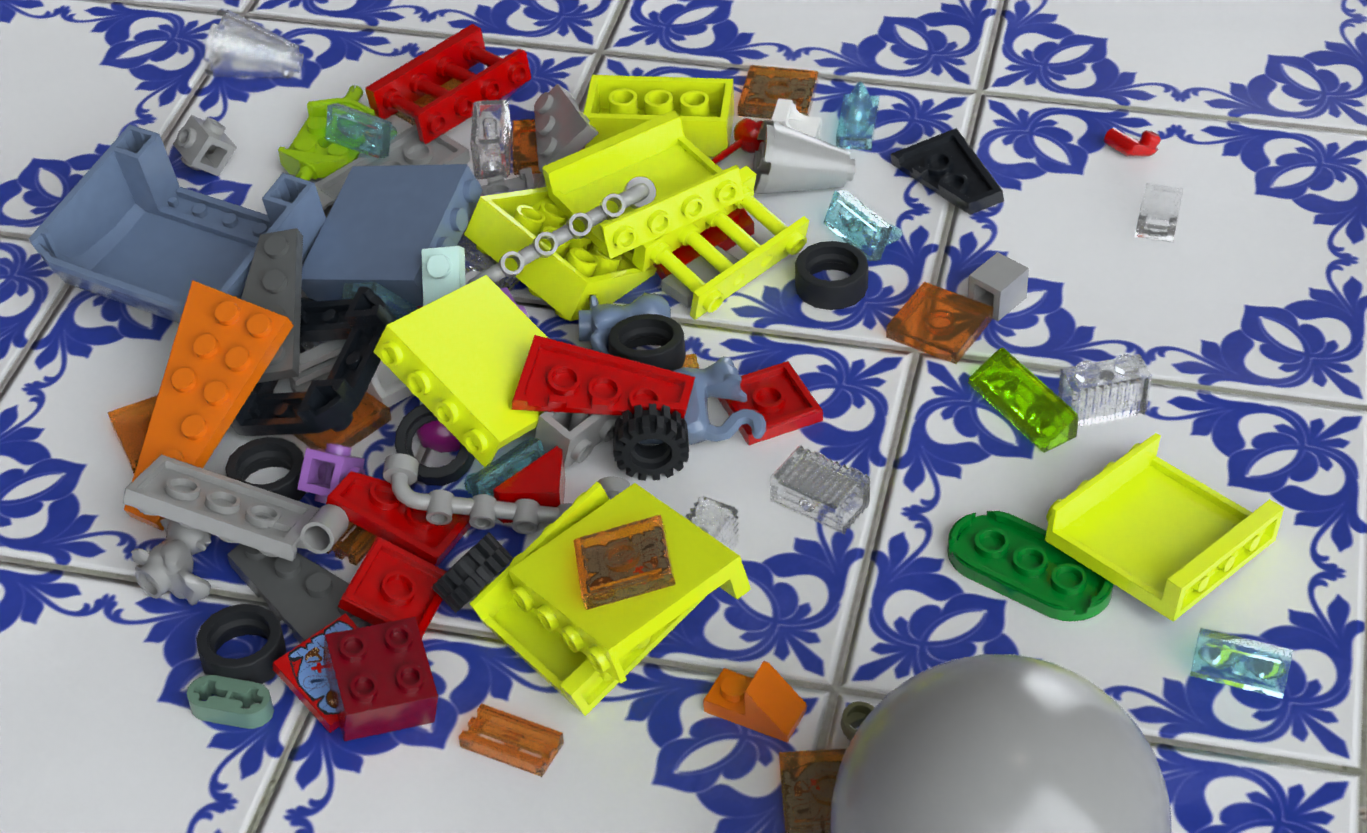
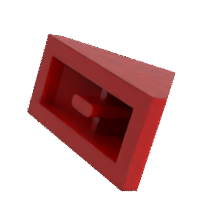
M558 446L554 447L493 489L494 498L497 501L515 503L519 499H532L538 502L540 506L558 507L564 504L566 479L563 450ZM497 518L502 523L513 522V520Z

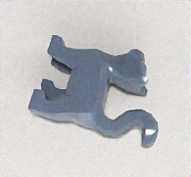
M723 356L716 363L705 369L683 367L673 370L695 377L684 418L687 423L689 445L707 440L718 442L730 439L743 424L751 426L755 439L763 437L766 432V421L763 415L756 410L742 409L732 413L721 426L712 425L709 421V397L740 402L747 401V394L741 390L740 386L742 377L739 375L731 358ZM657 439L640 441V444L663 443V441Z

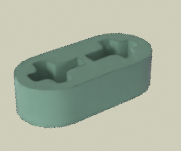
M205 675L194 680L187 689L186 694L191 712L197 719L202 721L255 729L262 727L273 717L274 708L269 689L260 683L217 675Z

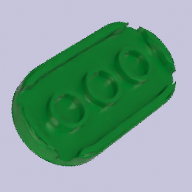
M987 511V515L976 517L975 512L959 519L950 530L948 557L953 567L960 574L1045 616L1061 621L1086 620L1100 614L1108 606L1112 597L1113 583L1046 542V530L1014 515L1001 511Z

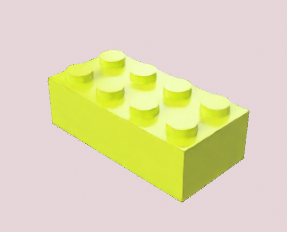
M592 75L583 114L590 120L589 124L596 128L598 134L585 145V148L674 110L681 117L684 136L706 156L715 157L730 146L734 119L733 79Z

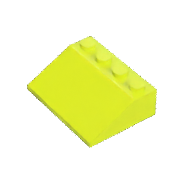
M547 187L480 196L464 235L476 244V248L481 253L489 255L496 262H499L505 253L520 251L532 244L533 240L540 233H551L564 226L569 218L549 199ZM573 223V228H574L577 232H582V231ZM584 236L581 239L573 238L560 245L548 258L539 257L525 265L522 271L515 277L528 287L532 295L543 299L553 307L559 317L568 321L579 320V310H590V295H596L599 304H612L651 278L657 268L651 266L642 272L632 263L633 249L609 259L587 236ZM540 239L539 247L547 252L551 250V243L547 239ZM505 259V267L508 270H517L518 265L515 259Z

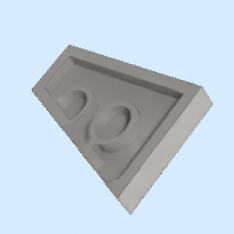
M559 84L548 93L545 92L540 95L534 105L538 168L543 173V166L580 151L598 134V131L589 124L590 120L579 110V105L569 91Z

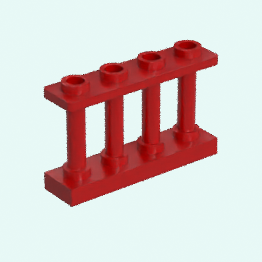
M471 24L365 87L370 108L375 110L377 120L382 122L400 111L415 119L420 141L428 144L530 81L531 72L525 50L519 48L506 57L501 58L485 49L481 28ZM479 62L488 66V68L478 74L468 70ZM451 79L461 82L460 85L450 91L441 87V85ZM425 95L435 99L424 107L413 103Z

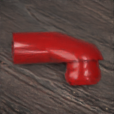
M1116 128L1109 129L1104 137V143L1126 156H1152L1158 151L1157 145L1161 141L1158 134L1147 130L1142 133L1140 140L1133 139Z

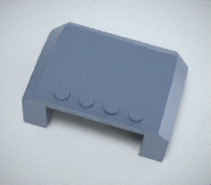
M129 124L29 237V240L47 265L66 284L180 323L192 280L241 299L260 234L297 228L303 235V266L326 217L315 183L285 173L280 175L262 197L267 215L180 187L160 134Z

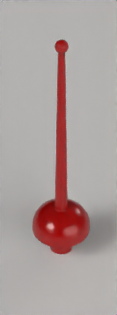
M749 118L739 121L734 129L735 142L711 160L717 164L739 148L748 153L758 151L760 143L764 142V140L757 139L763 121L755 122Z

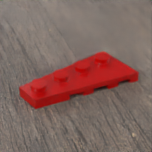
M534 335L513 398L512 410L623 416L622 413L627 409L634 414V406L642 405L643 410H649V403L656 404V410H661L663 405L669 406L670 414L676 410L681 414V419H684L695 377Z

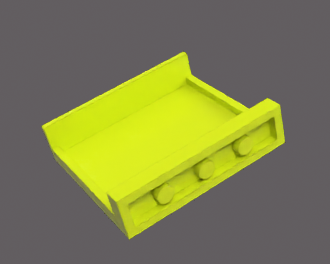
M674 110L542 167L549 199L568 218L576 213H587L594 209L609 194L622 193L625 185L635 177H646L653 182L656 188V196L653 202L637 209L629 206L625 208V211L619 217L612 220H604L592 227L591 231L586 235L609 259L744 199L739 167L734 165L722 170L684 136L681 117ZM607 201L606 207L608 211L617 213V204L614 201ZM573 220V223L584 232V223L581 220Z
M487 275L386 325L373 351L484 468L489 466L498 449L536 428L539 416L545 412L512 410V402L534 335L548 337Z
M1155 433L1141 444L1136 443L1133 445L1129 452L1116 462H1109L1102 472L1092 479L1084 480L1067 497L1056 500L1047 512L1046 520L1048 521L1045 541L1174 622L1276 540L1284 507L1269 499L1253 513L1157 457L1161 436Z
M597 481L586 492L580 494L574 503L555 522L550 523L524 552L516 555L510 565L491 583L484 586L478 593V596L469 603L487 628L584 716L619 682L606 671L602 674L599 673L582 651L573 652L564 642L561 634L556 630L549 632L544 628L534 612L531 610L524 612L518 606L511 594V590L515 586L508 570L609 501L610 499L605 490ZM702 600L622 656L619 661L625 676Z
M636 483L620 492L508 570L515 586L511 590V594L518 606L524 612L529 610L534 612L546 630L549 632L556 630L561 634L564 642L573 652L582 651L599 673L602 674L606 671L621 684L627 680L619 661L622 656L718 587L735 599H739L751 590L741 557ZM664 533L666 541L664 548L669 554L666 557L668 560L666 564H670L672 570L670 576L663 579L660 573H658L649 585L651 586L650 588L619 599L614 594L610 602L597 604L590 599L589 585L596 577H588L586 566L589 563H585L584 552L597 548L608 549L611 544L631 540L632 543L633 538L644 537L647 534Z

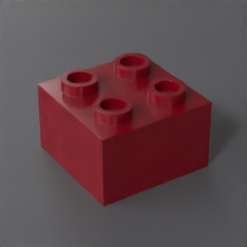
M416 617L325 635L323 663L344 741L435 722L438 693Z

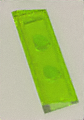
M1002 347L997 350L968 378V383L1043 453L1077 437L1078 414L1005 348Z

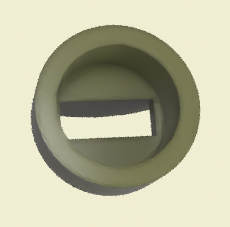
M857 701L849 704L844 709L841 718V729L849 741L852 740L857 731L855 728L860 726L875 708L871 704Z

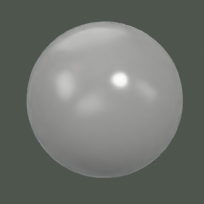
M982 654L953 659L920 672L887 694L861 723L844 753L834 785L830 821L831 833H1172L1171 807L1164 776L1154 751L1138 725L1126 711L1106 692L1081 675L1051 662L1014 654Z

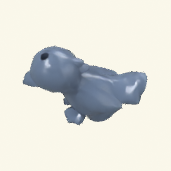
M644 292L642 296L626 305L599 304L596 295H590V310H579V341H590L593 350L609 354L608 336L610 330L619 321L642 314H658L670 318L671 308L663 296L655 293Z

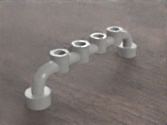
M639 176L631 179L625 185L622 193L607 195L600 202L599 206L587 213L572 215L564 226L551 233H540L533 240L532 244L518 252L509 251L505 253L497 264L485 271L467 272L465 274L466 285L485 275L494 283L504 277H515L522 271L525 265L539 257H550L560 245L573 238H583L597 224L606 219L612 220L619 217L625 211V208L630 206L637 209L653 202L656 196L655 185L646 177ZM607 201H614L617 204V213L608 211L606 207ZM573 220H581L584 223V232H577L573 228ZM540 239H547L551 243L550 251L546 252L540 249ZM505 259H515L518 265L517 270H508L505 267Z
M398 453L387 456L384 462L383 478L392 484V491L398 501L407 507L427 511V521L435 525L449 524L452 521V514L470 515L469 524L476 529H490L495 526V518L513 520L512 528L514 531L521 534H531L538 530V523L550 524L555 522L572 505V503H565L558 507L540 506L538 502L532 499H519L515 503L502 502L487 494H478L472 498L455 497L446 490H433L429 494L419 493L409 487V485L417 481L419 462L416 458ZM614 476L604 477L598 481L609 499H612L630 486L627 480Z

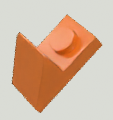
M766 661L762 662L753 678L723 668L703 700L704 712L788 743L807 711V703Z

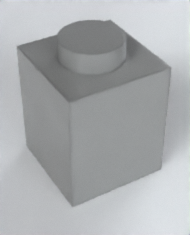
M997 252L969 275L967 305L997 321L1001 320L1027 298L1029 268Z

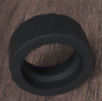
M826 241L808 246L799 253L795 262L797 294L805 303L820 309L836 310L855 305L865 296L868 289L867 257L860 249L844 242ZM823 270H838L851 276L842 280L827 281L812 275Z
M658 314L631 316L619 321L610 330L608 336L610 355L671 371L680 369L684 365L686 358L684 332L681 325L672 318ZM644 345H658V346H661V347H659V348H657V349H651V350H635V349H633V348H635V347L644 346Z
M424 404L412 409L400 422L395 436L397 454H407L414 457L412 439L416 431L424 424L439 421ZM460 443V450L456 458L447 465L436 468L427 467L419 462L417 481L426 485L437 486L455 482L469 471L475 457Z
M276 437L251 440L238 447L228 459L225 470L229 478L300 501L306 494L305 491L297 490L301 467L304 461L303 452L291 441ZM268 467H282L290 470L285 477L272 483L251 484L245 481L252 473Z
M238 604L223 608L212 614L201 625L196 638L203 672L206 675H217L260 684L269 681L276 675L273 671V662L287 653L279 619L272 611L259 605ZM258 635L268 640L259 651L247 657L232 659L223 658L216 654L217 650L225 642L238 636Z

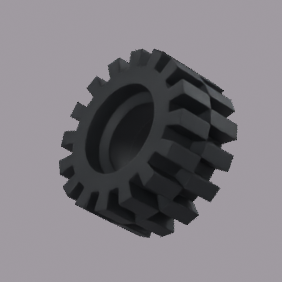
M649 403V410H643L642 405L634 406V414L627 409L622 413L623 419L617 418L615 428L613 427V456L620 470L626 468V475L633 477L637 472L638 480L646 481L647 475H653V480H660L661 473H664L669 478L674 475L673 468L677 471L684 468L683 462L687 463L689 458L688 429L685 419L681 420V414L675 410L670 414L669 406L663 405L661 410H656V404ZM647 439L663 441V443L653 446L642 445L638 442Z
M489 532L431 588L456 613L479 593L513 557Z

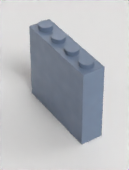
M469 165L352 166L302 266V289L307 297L316 301L353 299L359 287H369L386 305L423 306L422 249L457 246L483 191Z

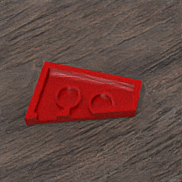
M350 471L327 496L326 505L332 504L342 508L347 514L349 521L435 566L442 562L471 527L469 524L470 515L452 514V521L449 524H432L426 519L427 511L407 507L398 501L392 491V484L385 480Z

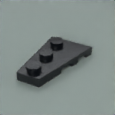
M957 128L890 154L893 166L970 215L1004 202L1003 190Z

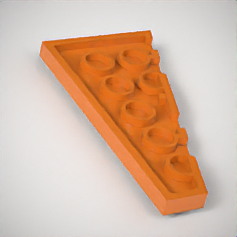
M192 280L132 482L160 455L204 468L294 325L288 317ZM125 504L124 510L132 518L164 531V527L160 522L164 517L146 515L137 508Z

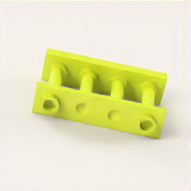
M747 165L740 169L744 194L743 200L634 248L632 263L642 272L654 264H662L693 292L690 316L694 320L707 311L712 313L717 310L726 298L789 254L795 255L800 252L807 242L806 234L810 220L803 216L789 227L785 225L754 197L753 191L757 174ZM737 208H744L775 236L760 245L727 215ZM710 226H717L748 255L733 264L701 236L700 233ZM682 245H690L720 274L705 283L672 252Z

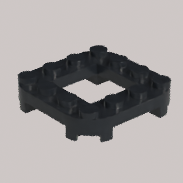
M359 287L353 299L305 302L301 298L300 342L346 339L327 380H312L307 392L273 393L279 380L257 383L230 426L239 435L315 434L330 429L335 432L346 429L353 420L352 413L362 401L380 364L381 359L373 351L386 325L398 319L383 300L375 295L369 287Z

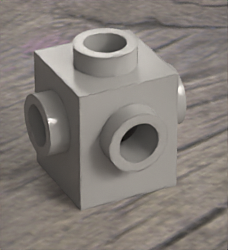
M193 115L189 117L184 127L179 130L177 138L173 143L174 147L182 155L181 161L194 170H203L216 176L220 175L237 148L224 133L226 128L221 123L210 117L202 120Z

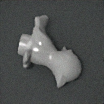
M164 518L160 522L166 531L165 541L156 545L149 553L142 548L131 551L133 561L140 564L135 567L136 580L140 587L153 598H160L167 591H171L175 597L179 599L186 598L190 605H196L199 600L205 599L210 595L211 584L207 580L192 574L194 563L192 555L206 550L207 546L211 544L212 534L199 529H187L180 526L178 522Z

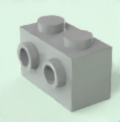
M545 411L539 416L532 447L544 455L558 446L563 450L564 469H567L574 462H583L590 455L593 448L601 441H610L613 438L615 421L621 416Z

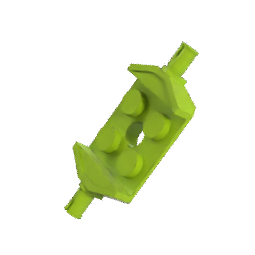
M352 85L343 98L308 102L309 117L288 149H285V147H279L278 149L280 163L289 174L296 175L295 177L308 181L311 179L317 180V178L327 177L357 159L377 126L375 110L358 102L363 96V90L359 86L355 88Z

